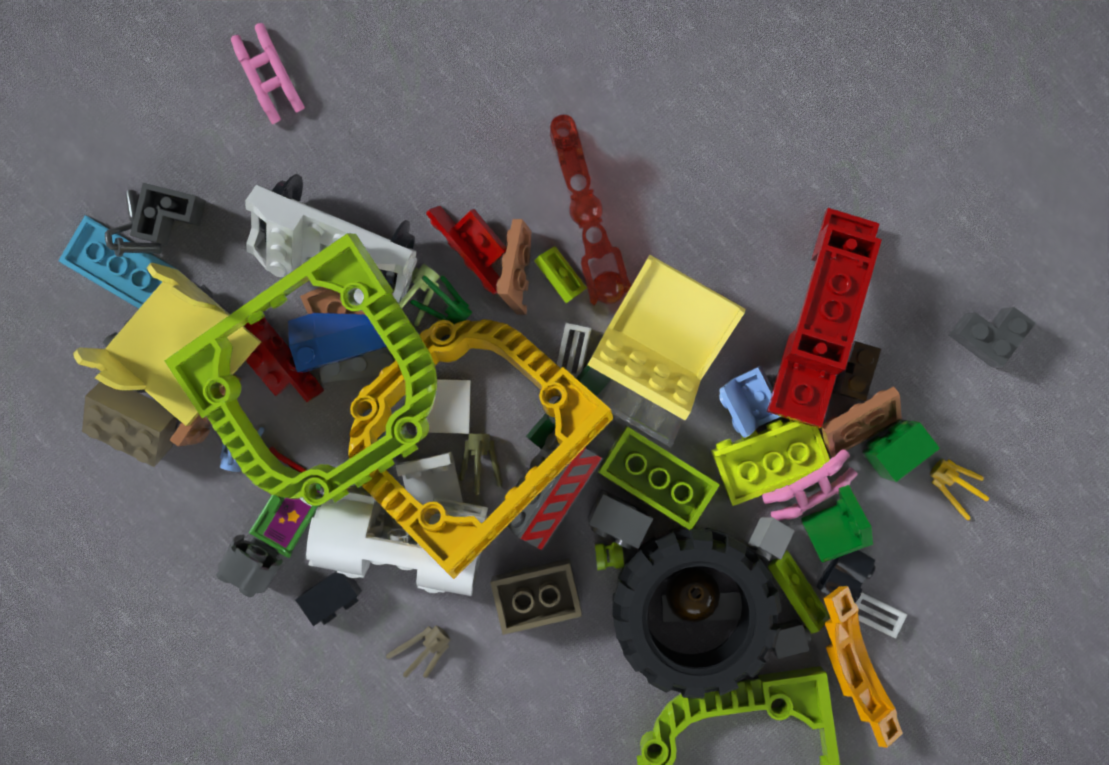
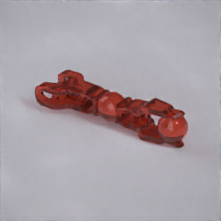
M558 115L551 122L550 139L566 189L571 194L569 196L571 201L569 215L572 221L578 225V229H582L581 240L585 256L581 258L580 266L588 288L590 303L594 307L598 301L607 305L615 304L631 288L622 254L619 248L612 247L606 230L601 225L603 222L601 218L603 205L600 199L593 194L594 190L590 189V175L575 121L569 115ZM565 129L569 135L561 137L557 131ZM574 177H582L585 180L586 186L584 189L577 191L572 188L570 181ZM591 228H595L601 233V239L597 243H591L586 238V232ZM606 254H612L617 272L611 270L603 271L593 280L588 260L593 258L601 259Z

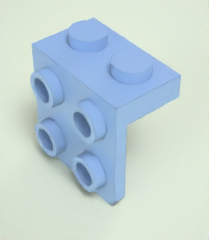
M762 366L733 378L720 388V401L726 409L728 408L732 416L733 427L736 432L741 433L743 438L750 436L759 426L781 417L767 412L773 388Z

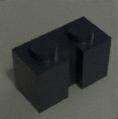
M335 571L301 594L295 601L313 626L319 622L325 625L337 616L335 611L341 607L347 610L359 601L357 596L362 590L354 578Z

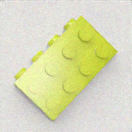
M777 420L767 424L766 430L758 433L755 430L748 437H742V439L734 442L731 439H726L716 443L717 448L711 450L731 505L734 506L759 497L764 493L791 485L823 467L830 458L819 429L794 420L782 423V420Z

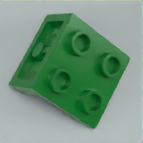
M849 485L838 488L840 499L837 500V505L801 518L802 524L821 562H826L873 545L872 526Z

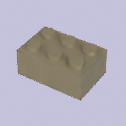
M99 382L85 396L82 432L91 438L110 445L115 450L122 451L136 458L142 463L155 467L172 448L173 442L170 441V438L175 433L177 418L160 403L134 390H116Z
M570 558L495 575L491 578L490 584L503 635L582 617L581 604Z

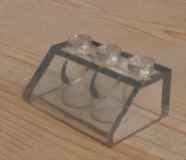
M613 379L600 398L611 409L612 414L669 447L673 445L683 423V419Z

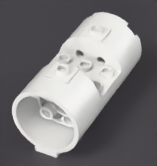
M354 483L347 488L349 494L336 503L331 498L324 504H321V507L317 508L314 518L312 517L306 552V558L310 560L309 566L335 570L337 573L345 574V576L350 578H364L370 562L375 565H397L402 570L418 569L417 588L424 589L429 593H444L447 591L472 596L481 553L453 579L362 486L357 488ZM321 485L320 494L324 495V488ZM434 497L433 502L441 504L450 516H474L481 524L487 519L488 507ZM434 514L430 518L429 524H436L440 520L441 514Z

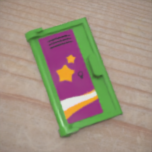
M316 483V490L320 494L321 484ZM271 495L249 533L277 549L278 553L290 558L294 547L319 506H312L303 498L289 499L281 497L280 499L276 495Z

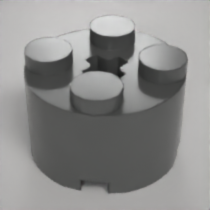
M238 535L234 537L218 565L219 571L216 576L219 580L238 587L243 595L254 597L256 593H263L268 589L283 560L282 558L280 560L276 558L278 552L267 543L253 538L251 542L244 540V535Z

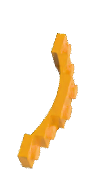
M839 586L823 598L830 615V619L825 622L831 639V643L826 646V650L843 695L853 698L861 721L870 722L878 746L888 748L903 734L897 719V711L886 694L868 656L860 630L858 606L853 601L849 587Z

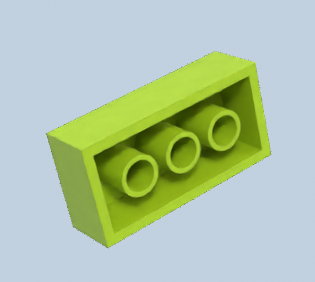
M625 425L598 468V473L689 530L694 527L720 486L716 481Z

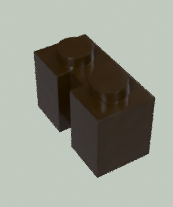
M853 341L846 372H841L837 375L832 393L855 400L866 401L882 349Z

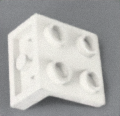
M452 451L396 465L398 476L402 475L405 489L422 505L432 502L434 497L463 503Z

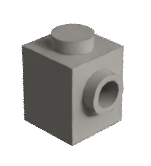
M773 517L760 518L747 546L755 550V554L765 561L782 559L795 530Z

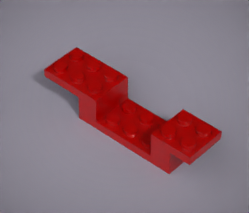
M826 209L811 259L816 262L797 327L788 337L768 405V413L816 428L822 427L836 376L846 368L882 241V239L876 238L880 223L835 209Z

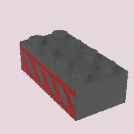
M555 430L546 438L545 445L531 461L528 471L534 466L538 467L560 445L555 436ZM586 446L508 525L510 530L520 539L543 550L603 458ZM526 474L517 482V487L526 480Z

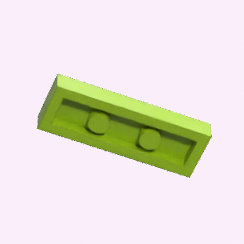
M786 550L782 559H774L767 567L810 633L819 632L825 625V622L830 619V615L789 551Z

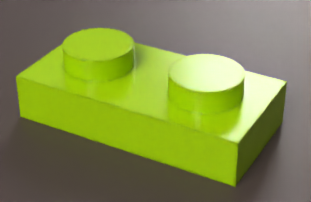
M556 246L539 255L534 260L566 303L587 289Z

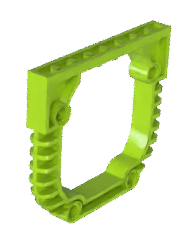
M347 233L164 360L201 418L207 417L213 429L217 431L223 444L230 451L232 458L240 466V470L255 486L260 487L271 495L289 499L303 498L312 506L324 504L331 498L336 503L349 494L347 488L354 483L359 488L372 479L370 473L377 468L382 473L395 464L393 461L394 457L401 454L405 458L418 449L416 443L424 439L429 432V423L426 418L432 410L437 390L436 368L428 348L392 295L394 291L357 234ZM310 280L313 286L328 288L340 293V300L346 309L350 311H363L400 367L405 380L406 402L403 407L389 417L384 437L336 468L329 464H319L301 473L283 465L269 451L238 403L237 398L241 393V383L236 376L230 374L233 346L227 337L248 322L251 325L264 318L265 314L263 312L271 306L275 309L288 301L287 295ZM357 289H360L364 295L361 304L357 303L354 299V293ZM220 383L223 384L226 389L225 396L220 393ZM408 422L413 423L417 427L416 436L411 435L407 431ZM316 483L323 486L324 495L317 492Z
M821 666L758 675L757 679L737 682L738 689L721 696L718 691L705 693L703 699L683 698L682 694H679L668 702L655 721L653 731L646 732L640 740L641 755L636 756L638 765H673L677 751L675 738L691 723L708 717L766 710L769 716L775 720H784L792 715L805 722L812 729H819L823 755L819 756L820 765H840L827 673ZM775 699H783V703L780 707H771V704ZM651 744H659L661 746L657 752L647 750Z

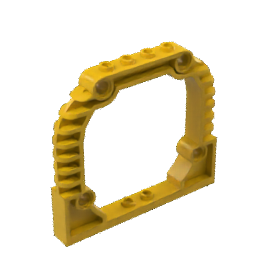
M489 319L472 322L466 320L456 324L448 320H440L429 329L422 331L419 336L428 348L435 366L439 362L456 361L472 348L493 351L509 361L540 389L539 398L547 415L555 417V436L560 445L538 467L534 466L528 471L525 476L526 480L519 487L515 486L508 491L505 496L506 500L482 524L474 516H450L447 510L438 502L432 501L422 505L387 470L380 473L377 468L370 473L372 479L362 485L453 579L613 420L611 409L564 367L560 368L518 330L508 324ZM451 335L447 340L441 341L443 336ZM396 360L390 366L383 368L379 376L370 385L363 387L359 392V396L351 403L350 411L355 420L350 430L349 459L375 443L377 438L386 431V424L392 415L391 408L406 394L405 380ZM552 397H561V400L558 403H549V400ZM372 409L369 415L363 417V413L366 410ZM434 514H441L440 520L436 524H429L430 518Z

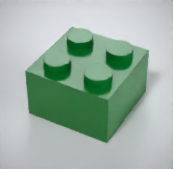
M899 419L887 427L888 432L882 437L876 436L866 443L867 448L862 451V454L881 478L897 482L938 451L940 447L920 422L901 421Z

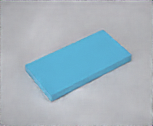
M85 215L58 261L139 309L162 283V281L153 278L148 272V265L156 263L174 269L177 268L153 254L123 253L122 257H117L114 250L109 249L105 243V232L109 228ZM118 233L112 235L113 243L116 238H122L123 242H131Z

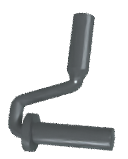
M134 190L126 191L128 216L132 223L107 230L105 232L106 246L114 250L117 257H122L123 253L160 254L161 244L123 242L122 238H116L113 243L112 235L132 229L138 204L137 193Z

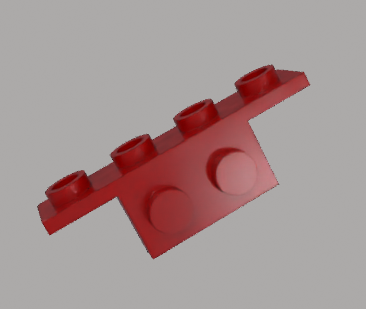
M441 206L429 209L426 215L430 218L432 226L445 236L448 245L460 254L464 259L466 267L475 272L480 278L483 287L493 295H497V281L500 276L491 266L506 253L507 247L475 209L470 210L457 224Z
M265 317L250 325L248 322L244 325L248 331L261 341L245 361L274 396L281 394L290 384L306 402L311 401L324 392L323 387L309 371L297 372L290 348Z

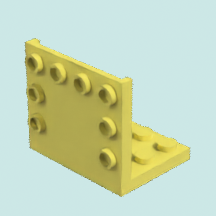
M649 255L602 336L588 366L681 419L686 420L691 413L701 379L741 320L746 309Z

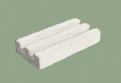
M566 323L557 365L560 368L562 367L569 330H575L566 370L576 378L583 370L592 328ZM580 332H585L577 373L573 374L571 371Z
M862 592L860 598L854 602L858 608L894 625V628L891 630L858 614L859 621L896 639L907 614ZM862 599L899 616L898 620L896 621L862 604Z

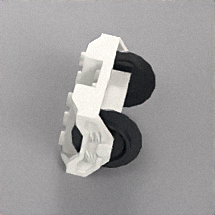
M294 174L287 181L282 180L278 182L272 190L258 185L254 187L245 200L246 210L251 212V231L246 246L247 252L254 255L267 271L277 277H285L345 234L353 233L357 234L389 285L395 287L392 295L399 303L406 295L412 279V272L417 263V258H415L416 251L413 250L415 236L409 233L410 222L408 220H404L399 225L392 239L389 240L301 203L303 179L298 174ZM357 289L354 293V299L359 304L363 302L364 295L360 289Z

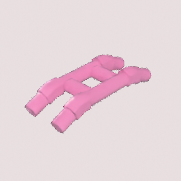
M258 23L255 25V31L265 52L250 58L241 36H232L231 42L260 105L267 114L271 124H275L281 118L267 94L268 92L282 87L295 112L303 110L305 106L285 70L265 25ZM270 62L277 76L262 83L256 69Z
M842 449L835 457H832L825 463L823 467L789 486L786 485L783 488L762 494L765 504L787 501L794 496L798 502L797 504L784 507V509L772 511L771 517L778 521L795 519L803 515V512L835 494L838 495V488L850 485V482L858 475L853 468H849L832 483L829 482L827 476L837 473L842 468L843 463L850 457V454ZM818 482L821 490L807 498L804 489Z

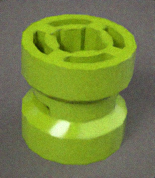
M613 542L611 545L595 544L597 571L606 570L607 567L612 566L615 569L624 567L621 545ZM606 550H609V560H610V562H608V563H607V553H606Z

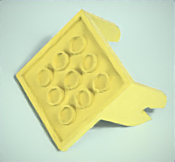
M150 263L147 267L148 272L153 278L162 281L157 289L105 349L78 348L73 355L79 365L97 368L101 371L95 377L98 381L116 390H145L185 426H190L199 413L164 360L230 314L178 269ZM244 326L227 337L233 346L230 360L231 375L238 370L261 343ZM221 383L219 385V390L224 386Z

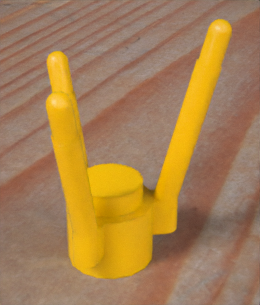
M940 459L930 471V476L934 478L931 483L942 491L966 520H970L969 514L944 485L951 486L957 482L984 501H989L987 495L960 478L958 472L983 481L984 477L955 464L950 459L947 461Z

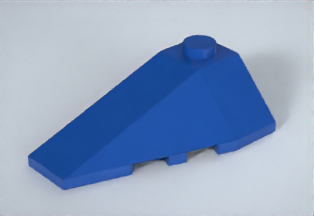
M312 313L288 321L289 347L297 372L311 371L387 347L365 314Z

